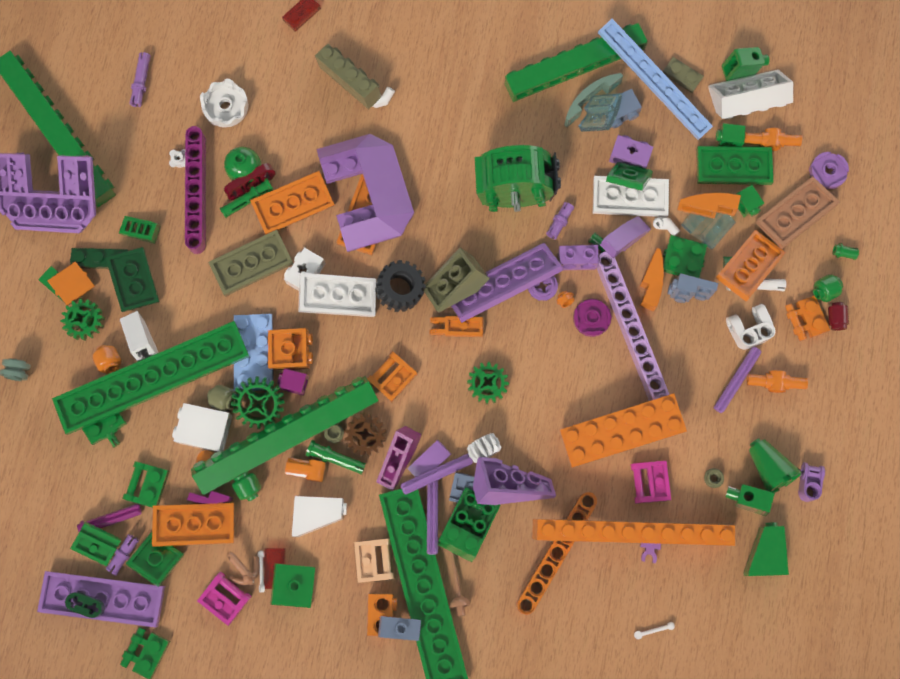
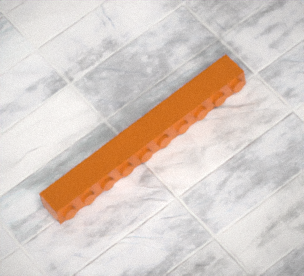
M533 519L532 539L735 546V525Z

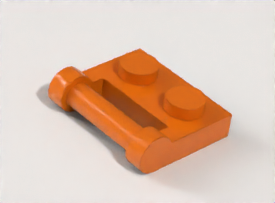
M392 351L383 365L372 376L370 375L367 378L369 383L391 402L418 375L413 368ZM396 362L398 367L380 384L378 380Z

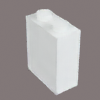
M183 403V407H180L177 417L179 422L173 430V441L210 451L223 452L232 415L227 412Z

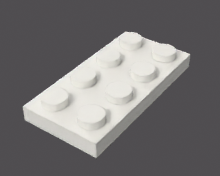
M594 176L592 214L668 216L669 179L651 178L643 191L606 182L607 176Z
M300 273L298 312L374 317L376 279Z

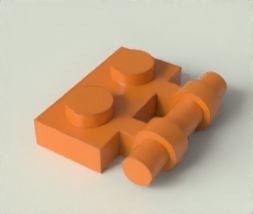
M815 296L796 302L798 310H795L792 304L785 306L786 316L791 320L794 327L793 332L798 336L799 341L807 339L806 331H808L810 338L830 331ZM800 315L805 324L804 326H801V323L798 319V316Z

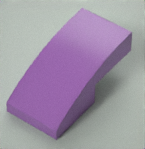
M437 440L407 469L417 477L439 467L451 453Z

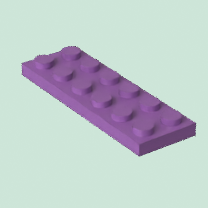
M542 243L487 271L486 274L490 279L481 289L451 307L462 323L563 271L562 265L547 245Z
M45 571L37 612L158 627L165 586H159L158 588L156 585ZM70 593H83L101 600L104 603L105 610L100 617L89 618L67 609L65 599ZM72 598L71 602L74 603V606L83 605L77 598ZM97 604L87 605V608L92 609V614L98 612Z

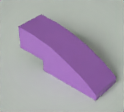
M637 216L606 236L600 246L612 258H615L646 235L651 228Z

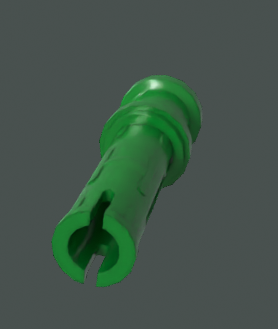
M266 178L264 182L256 187L252 186L249 192L220 207V210L224 217L227 218L251 204L250 200L274 189Z
M315 440L310 442L306 452L307 457L313 456L322 462H331L362 475L366 463L332 451L330 446L319 445L315 443Z

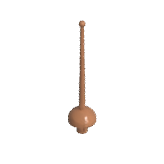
M451 552L457 597L451 601L450 608H457L458 617L465 616V607L470 606V601L466 597L461 596L454 553Z

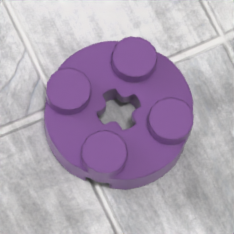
M824 152L813 160L809 167L810 176L814 177L826 189H835L846 181L849 166L841 155ZM825 167H827L828 169H830V168L833 169V171L831 172V174L826 173V171H825L826 168H825Z

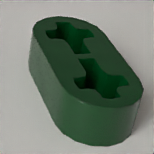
M70 593L65 599L67 609L89 618L100 617L105 610L104 603L101 600L83 593ZM72 598H77L83 605L74 606V603L71 602ZM97 604L96 608L99 610L92 614V609L87 608V605Z

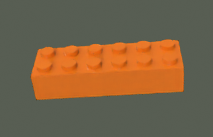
M673 393L561 429L560 432L573 468L685 433L687 429L675 394Z

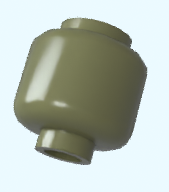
M216 385L207 394L208 404L211 408L218 411L228 412L235 408V406L231 405V402L237 400L232 398V395L236 392L224 385Z

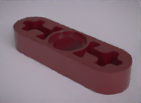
M262 164L250 174L228 183L224 187V192L229 200H235L249 192L252 186L256 187L264 182V179L272 180L276 172L271 164Z

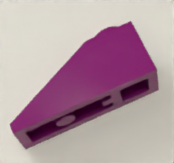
M407 426L396 430L377 478V483L392 491L395 490L416 451L422 434Z

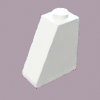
M138 311L120 319L130 352L137 361L159 353L149 329Z
M295 496L292 537H300L343 520V515H347V503H344L343 498Z

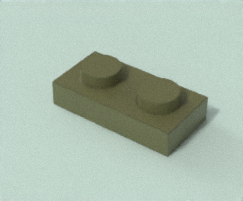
M674 57L663 70V73L669 79L691 93L694 92L704 77Z

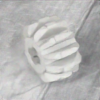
M493 433L477 439L467 447L468 454L474 463H477L479 457L489 458L501 449L500 442Z

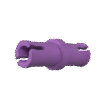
M563 203L558 215L554 216L553 223L546 232L548 237L557 239L562 228L567 225V219L571 212L574 210L572 204Z
M128 534L121 547L116 549L115 556L106 567V570L110 572L115 566L112 574L117 575L124 562L130 559V553L139 542V539L135 537L130 544L134 536Z

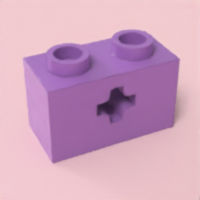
M618 135L609 162L615 164L621 162L646 168L653 146L644 141L632 140L631 137L626 135Z

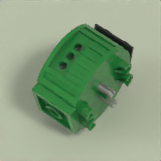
M531 145L504 146L489 150L479 157H474L476 194L482 205L489 206L490 212H498V207L514 208L515 212L521 211V207L537 204L538 207L546 206L545 202L548 200L551 202L553 197L557 195L558 189L561 188V178L558 177L557 173L560 168V161L556 159V152L551 157V154L542 147Z

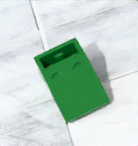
M465 487L438 540V545L473 562L501 505L477 504L474 491Z

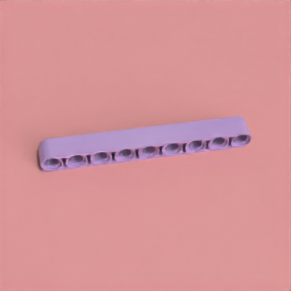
M603 252L598 257L597 271L648 400L651 401L670 395L616 259L612 258L607 252ZM602 259L608 260V261L610 262V265H609V266L603 265V264L601 263V260H602ZM609 276L615 277L616 280H617V282H616V283H611V282H609L608 277H609ZM615 294H621L624 300H617ZM622 311H628L631 317H623ZM634 328L638 335L632 336L629 333V329ZM636 346H642L645 351L644 354L638 353ZM643 364H649L652 368L651 372L645 371ZM651 381H655L658 383V390H654L651 388Z

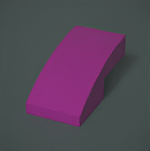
M211 491L209 498L190 492L187 500L202 504H218L232 502L233 498Z

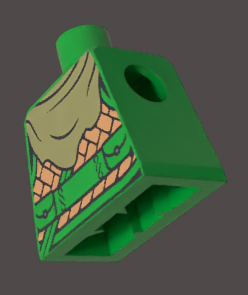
M742 484L740 489L728 486L725 497L735 500V506L766 517L770 513L775 493ZM744 495H748L751 501H746Z

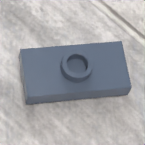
M380 616L378 637L419 641L421 620Z

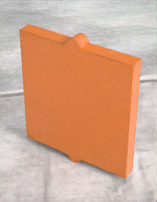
M76 262L48 280V283L55 290L56 296L59 295L67 306L95 287L87 277V272H83Z

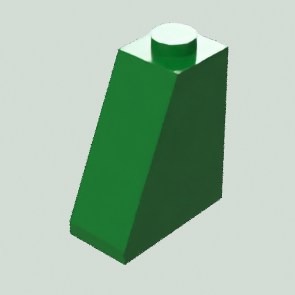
M778 522L765 523L766 527H759L743 574L744 576L789 575L785 526H778Z

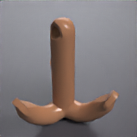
M228 552V559L243 575V578L231 575L229 580L239 585L254 584L260 572L257 556L253 559L254 567L251 573L233 552Z

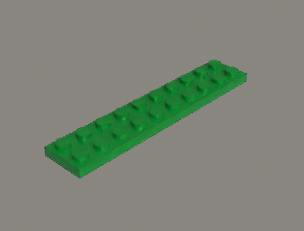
M232 321L52 398L63 430L66 435H69L250 356L236 322Z
M402 489L380 494L379 498L410 619L421 620L419 641L416 642L426 679H468L436 555L427 554V521L419 491L417 489L409 494H404Z

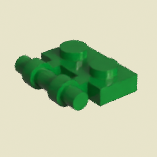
M139 627L136 634L133 633L132 641L128 649L124 651L120 665L127 668L130 661L135 663L132 669L133 672L147 679H152L171 641L155 633H151L149 638L146 639L143 637L146 629ZM141 644L144 648L138 656L134 653L138 645Z

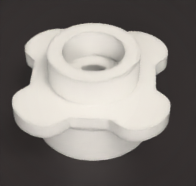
M185 149L181 151L171 150L169 153L171 156L169 165L173 168L185 167Z

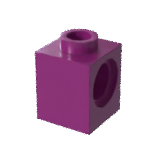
M284 369L283 373L279 374L277 384H279L280 389L283 391L304 396L309 377L304 373Z

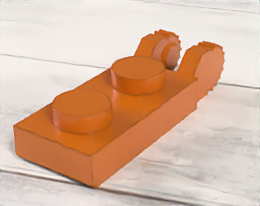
M458 316L430 318V323H445V329H430L429 334L483 337V317H472L462 323Z

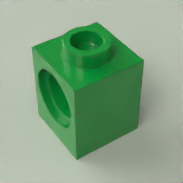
M723 123L720 130L717 129L715 140L718 141V146L742 147L745 140L746 126Z
M753 185L736 193V195H741L738 210L744 218L748 215L753 217L761 211L760 208L763 206L764 201Z

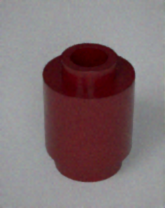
M843 302L831 303L832 306L828 307L831 330H847V325H849L848 306L844 305Z

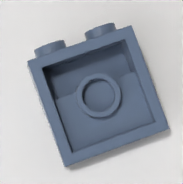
M680 273L677 279H673L672 284L670 283L667 294L679 303L689 302L693 296L697 300L705 301L717 291L718 283Z

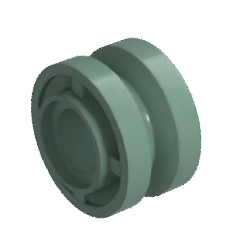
M11 358L2 360V365L5 369L0 370L1 376L15 381L28 380V375L25 371L30 370V364Z

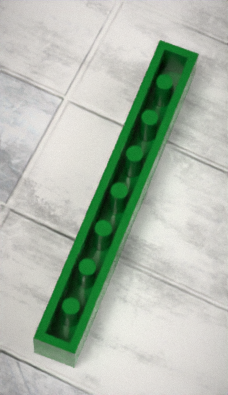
M639 23L626 25L623 28L626 34L642 51L645 50L648 41ZM596 37L589 43L576 45L569 51H561L554 57H546L539 63L534 65L528 64L519 71L509 72L505 76L504 84L512 101L516 102L622 58L603 38Z

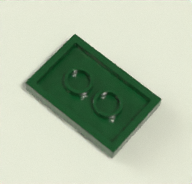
M144 247L105 257L122 313L160 302Z

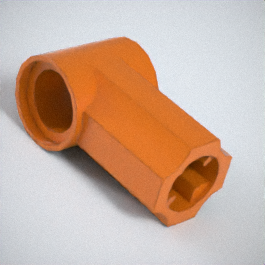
M288 457L285 474L303 477L310 481L323 482L326 462L317 460L306 461Z

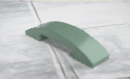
M621 73L608 75L586 87L570 106L564 126L567 128L581 116V106L602 89L606 94H609L621 84L623 75Z

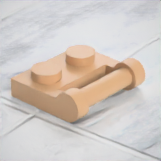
M390 539L354 542L358 583L394 579V573L391 572ZM375 546H381L384 574H378Z

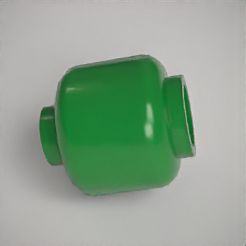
M828 274L814 282L813 294L823 302H830L842 294L843 283L839 277Z
M247 471L234 478L235 481L232 483V487L240 500L247 499L249 502L259 496L258 492L262 487L254 473H248Z

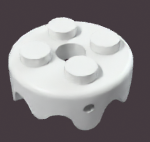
M231 79L211 83L206 93L202 92L200 95L201 107L205 117L209 122L218 127L226 128L237 125L247 114L248 99L246 94ZM223 102L230 103L227 109L221 108Z

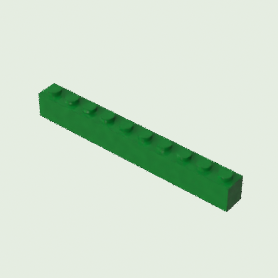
M11 51L0 57V75L59 156L89 155L93 158L88 150L85 152L82 149L85 145L79 137L75 138L72 135L74 130L69 123L64 124L62 121L64 116L58 109H53L54 103L50 97L43 95L42 92L45 90L38 81L35 83L32 80L35 76L29 68L24 69L22 65L25 63L19 55L15 56ZM93 164L95 204L98 208L116 196V194L112 190L115 188L109 179L105 180L102 176L105 173L98 164L96 166Z
M366 376L357 377L352 380L351 384L338 387L334 390V393L328 396H321L317 399V402L311 405H304L298 412L288 414L281 421L267 425L259 433L250 434L244 441L240 443L235 442L227 450L214 453L210 459L197 462L191 468V475L204 495L379 400Z

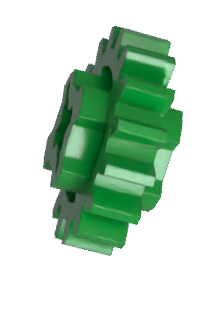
M79 299L78 304L72 301V307L66 305L67 313L62 312L65 319L60 320L61 323L66 324L62 329L67 331L68 336H73L76 340L81 338L86 341L87 336L94 338V332L100 333L98 327L104 326L100 321L105 318L100 315L103 311L98 308L95 302L92 304V301L89 299L86 302ZM82 308H88L91 310L83 311ZM80 328L83 329V331H75V330H74V329H77V330H78V329H80Z
M490 362L487 363V366L480 363L479 369L475 366L473 367L475 373H469V377L472 379L467 380V384L472 386L468 388V391L474 392L472 398L479 397V403L482 399L485 400V404H488L489 400L496 403L497 397L500 400L503 398L501 393H507L504 387L509 386V382L504 380L508 378V375H502L504 368L498 370L497 363L494 367L491 366ZM484 371H492L493 373L486 374ZM476 377L480 381V385L477 388L475 386ZM499 378L501 381L500 389L496 386V381ZM485 379L486 381L492 380L491 387L489 385L484 386ZM490 392L492 395H483V393Z

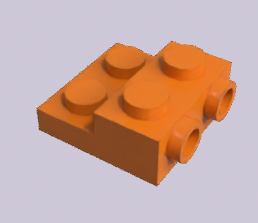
M306 328L268 330V368L310 369L309 364H313V354L309 352V345L313 344L312 333L309 334Z

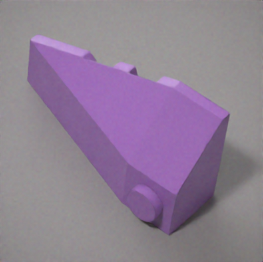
M479 457L477 459L473 483L477 504L499 505L556 497L550 478L531 471L526 473L519 470V467L515 465L510 467L502 464V460L497 458Z

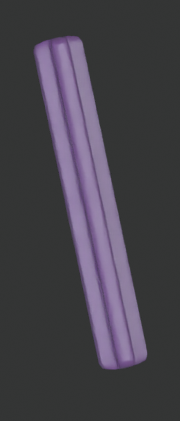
M757 347L751 348L715 404L714 409L717 412L723 413L757 361L761 354V350Z
M465 454L402 483L401 489L404 494H409L471 465L473 461L469 454Z
M438 480L427 485V554L429 555L438 553Z

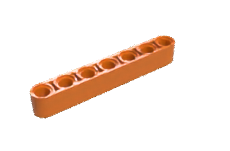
M590 492L580 495L565 520H572L574 513L580 514L582 520H588L596 507V496ZM587 496L592 500L590 507L583 505V497ZM552 541L517 600L516 607L520 613L529 615L535 610L575 541ZM555 547L560 548L562 551L559 559L552 556V549ZM545 564L549 565L552 569L549 576H544L541 572V568ZM534 582L541 584L542 589L537 594L531 590V585ZM524 599H528L531 602V608L528 611H523L520 607Z

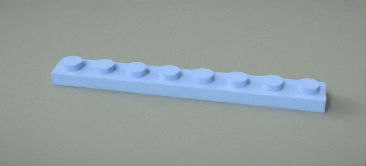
M613 19L598 31V34L697 140L713 127Z

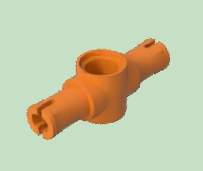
M768 128L761 133L745 132L744 144H759L761 147H772V151H778L784 146L800 147L802 145V135H787L781 132L779 128Z
M774 370L765 373V375L748 374L747 385L761 386L767 388L769 392L783 393L789 389H807L808 378L790 377V375H786L785 371Z

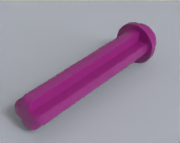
M135 504L86 522L101 529L141 515L142 511L141 507ZM83 520L80 521V524H77L78 532L85 523Z

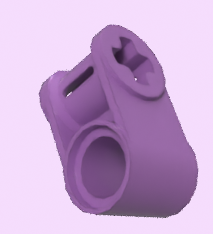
M803 462L800 469L802 473L798 495L802 501L811 502L818 499L822 494L825 467L810 466L808 463ZM808 487L812 489L813 497L807 494Z

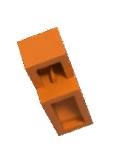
M729 193L694 195L680 199L677 210L713 219L717 212L735 216L741 195Z
M659 248L655 250L640 284L641 287L646 289L640 306L653 312L657 308L661 297L664 277L663 258Z

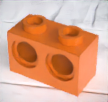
M368 594L367 636H378L377 622L380 620V616L393 617V611H397V598H394V594ZM384 598L388 601V608L386 610L378 608L377 603L379 599Z

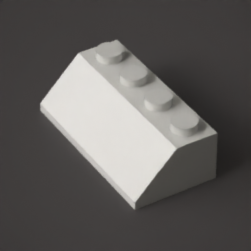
M779 70L708 85L715 111L722 119H731L737 115H749L754 111H766L772 107H784L786 104L793 103V81Z

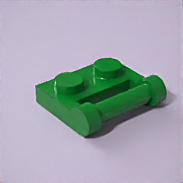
M135 461L133 465L135 468L127 492L123 494L122 499L152 508L153 506H158L170 471ZM146 470L147 473L139 497H136L134 493L141 472Z

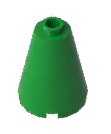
M759 438L750 444V455L766 491L776 493L780 491L779 488L790 485L801 476L802 472L765 439L760 440Z

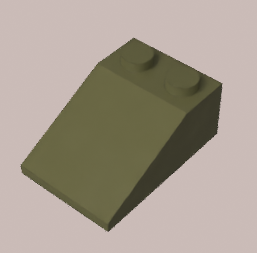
M459 248L426 283L424 292L435 309L441 312L478 292L490 278L474 256Z

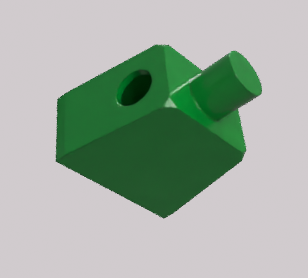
M759 47L734 49L721 65L725 80L730 81L755 75L763 66L769 65L770 59L767 54L762 55Z

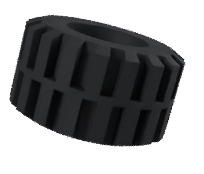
M398 260L397 263L393 261L380 272L376 280L375 292H378L376 297L378 300H382L381 304L383 306L385 304L388 306V310L394 308V312H399V310L405 312L408 308L412 309L417 305L423 296V291L426 287V284H424L425 277H421L422 271H417L415 264L411 266L409 261L402 263V260ZM394 278L405 280L410 286V293L405 295L397 294L392 290L390 280Z

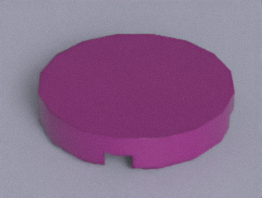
M588 299L581 302L575 309L573 322L576 329L583 335L596 337L607 331L611 324L612 316L610 309L602 301Z

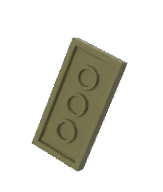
M277 230L208 262L225 297L294 264Z

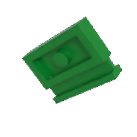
M85 522L70 549L107 566L121 539Z

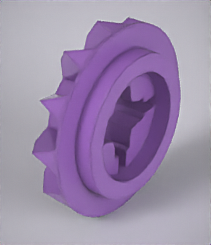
M554 276L542 281L543 284L548 285L545 288V293L541 288H537L540 283L528 288L531 296L538 301H547L554 297L558 289V283Z

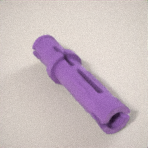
M145 52L139 53L135 79L131 85L132 95L129 104L133 107H137V105L138 107L142 106L143 94L146 92L145 82L151 55Z

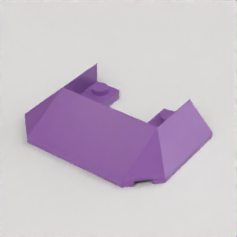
M371 134L316 149L327 184L363 174L372 205L336 215L347 252L402 236L409 220L414 215V210L393 145Z
M0 153V213L6 215L10 219L11 225L17 230L81 233L96 216L93 158L89 155L57 156L60 191L33 190L30 154Z

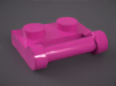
M667 461L630 464L631 470L634 473L635 504L671 500ZM641 469L647 470L650 496H644Z
M219 572L197 602L227 626H230L252 596L249 593L245 594L226 579L225 574ZM221 584L240 599L238 604L236 605L217 590L216 587Z

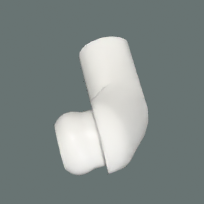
M387 87L381 98L372 107L379 108L388 105L395 91Z
M657 217L653 221V226L656 229L668 230L673 236L680 232L679 228L670 218Z

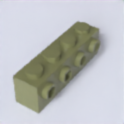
M327 44L315 55L319 67L368 110L381 98L379 84L374 79L370 80L361 68L357 69L348 57L345 59L338 48H332Z

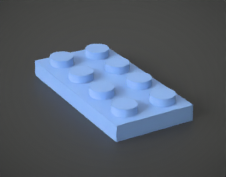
M234 315V321L250 356L234 364V391L236 392L237 386L243 389L240 384L242 381L248 385L247 379L249 377L252 378L253 382H255L256 376H259V382H262L263 378L267 377L266 384H269L273 380V369L268 368V330H273V315ZM252 388V391L265 390L263 388Z

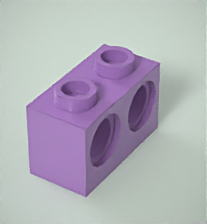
M598 245L559 246L558 261L562 265V269L596 270L599 264Z

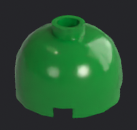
M244 146L230 150L224 160L225 172L231 181L250 174L255 168L262 165L257 153L251 148Z

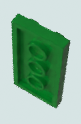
M698 146L696 149L697 184L772 185L774 183L772 147Z

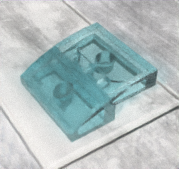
M621 93L592 96L584 107L587 115L578 126L581 132L609 130L620 108Z
M718 212L714 219L691 213L681 226L699 242L707 244V247L712 250L736 222L729 215Z

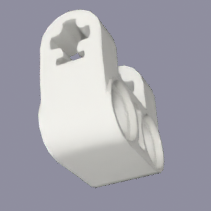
M763 304L752 307V314L757 325L746 330L737 314L726 318L728 329L740 349H750L765 343L775 335V327ZM761 329H765L768 333V336H763L761 334ZM744 335L750 338V343H746L743 340Z

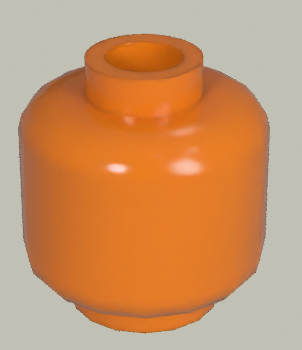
M108 345L98 347L92 357L98 371L106 374L117 371L122 362L116 348Z

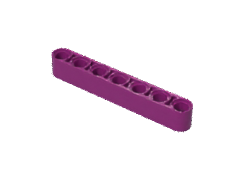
M192 126L186 130L185 245L192 253L201 254L206 248V138L199 127ZM195 135H199L197 139L192 140ZM199 152L197 157H192L194 153ZM199 170L198 174L192 175L193 171ZM199 187L197 192L192 193L194 188ZM199 205L197 210L192 211L193 206ZM194 223H199L197 228L192 229ZM198 240L199 244L192 247V243Z

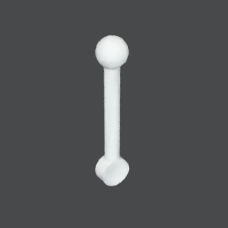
M261 550L257 554L260 565L259 592H264L263 558L265 557V552Z
M669 622L665 626L651 630L636 631L634 637L641 639L642 636L662 630H673L675 624Z

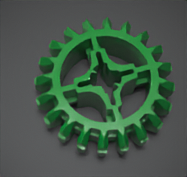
M259 376L255 377V382L249 377L247 379L248 385L242 381L240 384L243 389L237 386L235 390L239 394L234 393L232 395V398L237 400L232 401L231 405L238 406L233 409V413L240 412L236 419L239 420L243 417V425L249 421V428H252L254 423H257V429L261 428V423L265 427L269 425L268 420L271 423H275L273 416L276 418L281 417L277 411L283 412L284 407L279 405L285 403V400L278 399L283 396V392L276 393L280 388L279 385L272 388L273 380L266 384L267 377H264L262 382H259ZM252 388H263L268 392L257 394L255 391H252ZM246 392L251 403L244 409L242 397ZM272 396L274 408L269 412L265 402ZM253 399H256L257 401L263 399L261 405L263 406H260L259 404L253 406L255 400ZM253 411H259L262 415L264 414L265 416L254 417L249 413Z

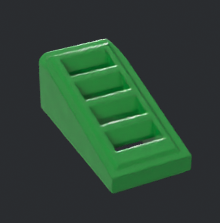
M124 216L119 234L155 244L161 226L152 221ZM128 222H131L129 231H125ZM135 224H138L135 233L132 232ZM141 226H144L142 233L139 234ZM148 227H149V228H150V231H149L148 235H145L146 232H147V229H148Z

